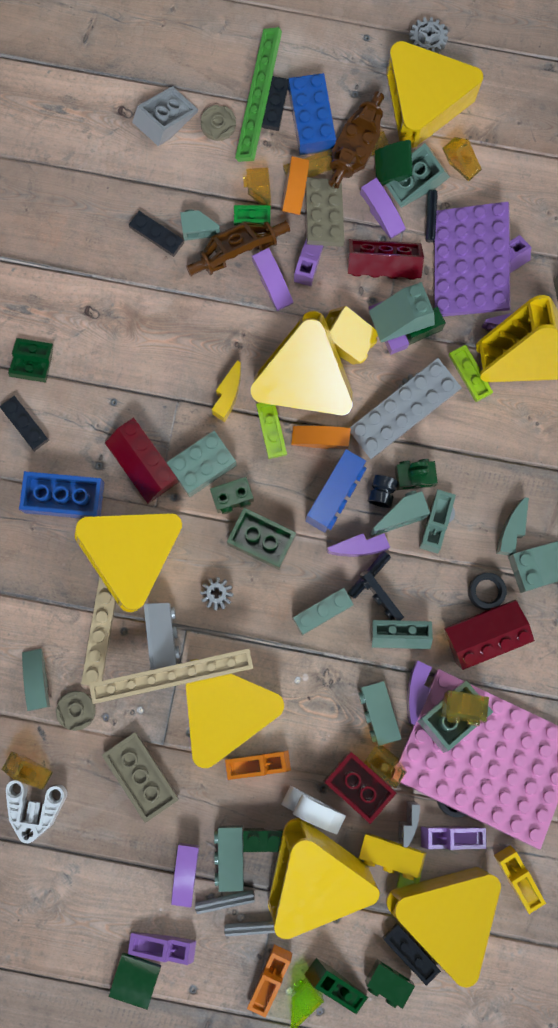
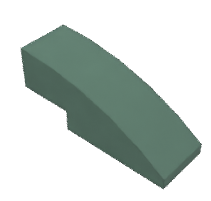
M437 489L419 547L420 549L437 554L441 550L455 501V494Z
M523 498L507 518L499 537L496 554L510 556L516 553L517 538H522L526 532L529 498Z
M37 649L22 652L27 711L50 707L47 690L49 686L43 650Z

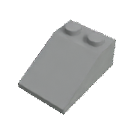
M172 86L138 105L132 123L159 146L171 139L198 112V109Z

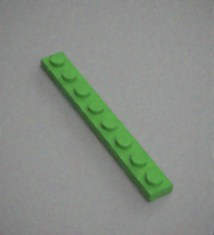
M279 27L263 29L235 156L238 162L255 160L282 35Z

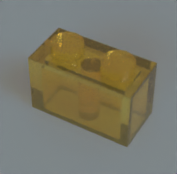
M448 690L444 693L442 717L447 718L448 722L460 723V720L468 721L467 725L480 726V724L487 722L489 697Z

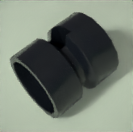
M374 475L372 482L374 490L369 492L367 501L379 507L391 508L394 499L391 493L396 491L398 481L388 476Z

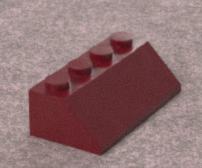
M349 239L348 274L355 277L369 275L373 278L387 276L391 279L405 277L409 280L422 278L424 254L421 243Z
M134 417L118 427L105 442V445L147 504L179 483L175 474Z
M512 600L444 628L454 661L462 670L535 641L530 624L517 600Z

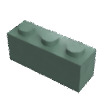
M342 588L294 616L293 621L303 636L349 609L354 604L345 589Z
M373 620L372 648L431 649L433 641L432 621Z
M381 681L361 687V692H358L361 704H365L367 710L364 712L366 722L371 724L372 731H369L372 743L376 742L377 746L401 740L385 682Z
M243 825L219 826L218 831H214V844H218V852L214 854L215 865H218V873H215V886H219V892L243 891Z

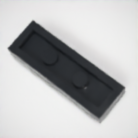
M272 76L262 128L275 131L280 130L288 92V79Z
M138 211L129 223L130 229L173 257L184 244L182 238L141 211Z
M15 395L0 406L1 410L34 452L49 441Z
M364 570L359 574L362 578L361 584L365 589L372 591L374 594L372 598L378 605L381 604L384 607L386 617L389 620L401 621L404 616L370 571Z
M398 923L382 937L426 986L441 972Z

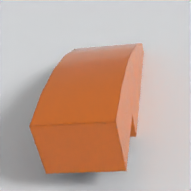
M291 156L283 192L281 212L300 215L309 160Z
M293 426L291 445L348 450L351 428Z
M288 750L225 760L228 780L291 771Z
M274 944L247 1006L248 1010L266 1018L291 963L292 952Z

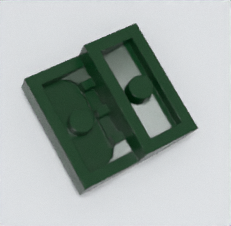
M410 140L392 143L375 150L376 178L382 186L394 180L401 182L412 176Z
M16 338L12 350L13 358L8 371L9 377L46 383L52 360L53 343Z
M122 953L109 997L148 1010L162 965Z

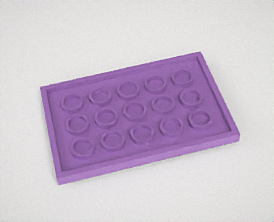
M508 201L437 210L435 308H439L443 317L510 310V206Z

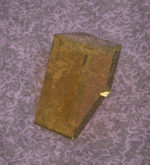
M454 137L442 148L449 164L467 181H470L482 170L469 139Z
M268 168L246 169L247 176H243L244 188L248 189V195L260 205H271Z
M383 745L375 746L364 764L394 788H397L407 773L403 764L399 762V758Z
M12 751L1 769L12 779L42 790L53 773L37 762Z

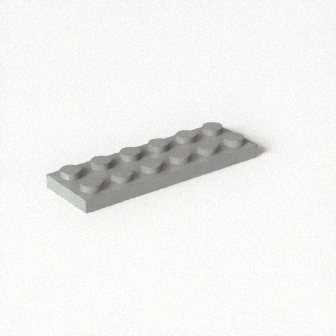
M437 358L352 425L350 433L369 458L373 459L461 390L462 387L440 359Z

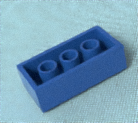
M324 73L289 78L288 93L299 155L332 151L336 144V136Z
M347 449L345 450L307 514L305 522L324 533L327 529L331 530L338 518L335 515L337 512L341 514L347 503L345 498L347 496L351 497L357 486L355 481L360 482L367 469L364 467L366 460Z
M24 471L19 510L26 514L71 518L101 516L105 483L101 478Z

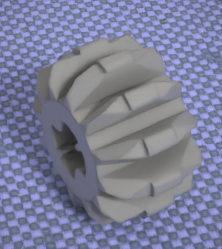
M216 577V583H213L211 578L208 579L211 585L208 586L204 583L202 586L207 591H200L201 595H207L201 599L202 602L210 600L206 607L210 608L214 604V610L216 611L218 604L221 605L222 609H225L223 602L231 603L226 597H233V593L227 592L232 589V586L224 587L227 584L226 579L221 584H219V577ZM215 589H219V592L222 593V596H219L218 599H215L214 595H212Z

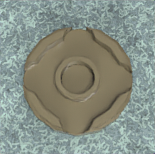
M213 105L202 113L201 129L209 139L223 141L234 133L236 117L228 107Z
M81 691L68 692L61 697L56 707V716L59 723L64 728L73 731L88 727L96 714V706L92 703L91 696Z

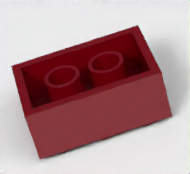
M350 750L323 780L369 824L375 820L397 794Z

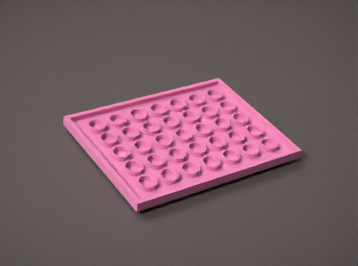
M438 669L429 687L431 691L418 720L464 681ZM471 685L491 708L493 713L451 750L445 753L441 751L421 725L416 722L413 725L391 779L541 850L558 804V726Z

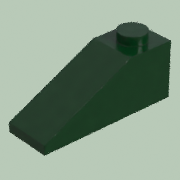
M318 958L313 961L304 974L315 989L355 1014L359 1012L368 999L365 993Z

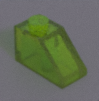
M307 978L304 980L299 979L292 987L291 1028L300 1026L324 1002L323 995L312 986Z

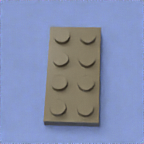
M307 177L305 187L307 244L343 247L342 181L339 188L335 189V183L333 187L328 184L330 179Z
M136 732L102 754V757L145 823L179 800Z

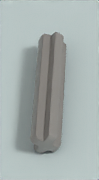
M246 891L195 903V910L197 914L253 903L255 901L254 892Z
M273 921L231 923L224 926L225 936L275 933Z

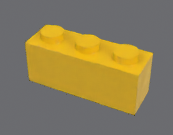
M367 833L364 837L359 859L364 860L363 863L368 866L375 867V864L383 866L382 870L394 874L397 871L403 873L402 877L414 880V878H419L421 875L426 852L409 846L403 847L400 843Z

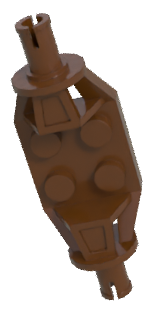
M379 91L374 92L370 102H362L359 109L347 120L332 149L330 168L334 173L328 184L333 187L335 183V189L339 188L343 177L350 178L354 173L365 168L379 141L380 123L383 117L380 105L385 98L382 93H380L379 97L377 96Z
M286 220L273 227L267 221L264 222V225L243 222L212 236L204 251H200V260L186 265L187 271L190 276L203 270L212 275L213 272L227 267L226 260L235 258L246 251H251L255 247L261 252L272 245L276 246V237L290 232V226ZM215 251L216 255L209 260L208 258Z

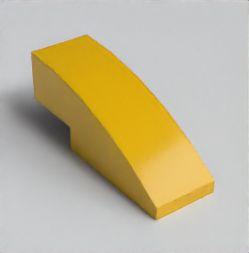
M238 360L216 390L217 396L220 398L212 408V415L224 423L234 407L239 392L241 362Z
M511 845L494 855L528 914L546 904L532 876L525 868L517 851Z

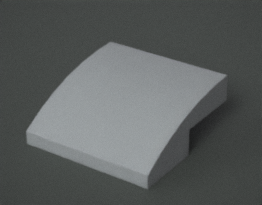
M407 801L406 821H399L398 842L403 847L409 846L417 829L420 804L415 801Z

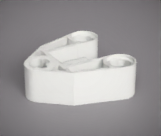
M16 779L7 784L6 799L9 822L21 842H33L53 825L67 797V790L64 786L55 785L47 790L40 822H38L41 802L29 801L26 820H24L28 792L27 782L23 779ZM15 783L19 784L21 787V792L19 794H16L13 791V785ZM54 789L59 790L61 793L59 800L54 799L52 796ZM28 829H31L30 832L33 831V835L30 837L26 834Z
M292 786L289 787L281 803L284 807L292 810V814L334 834H338L346 817L345 814Z

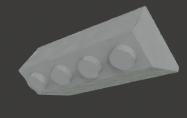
M170 603L144 604L150 670L176 665L177 658H180L179 646H175V638H178L177 627H173V619H176L175 607H171Z

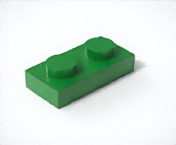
M234 205V225H239L243 222L264 225L266 221L270 224L271 205Z

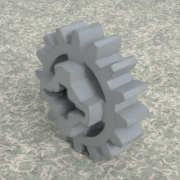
M424 17L423 22L417 20L416 25H412L409 43L440 54L441 49L444 50L447 43L448 30H444V24L439 25V20L434 22L433 17H431L427 21Z

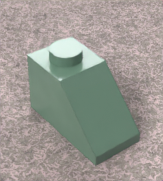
M189 209L185 212H180L184 241L211 238L220 233L219 225L199 210Z

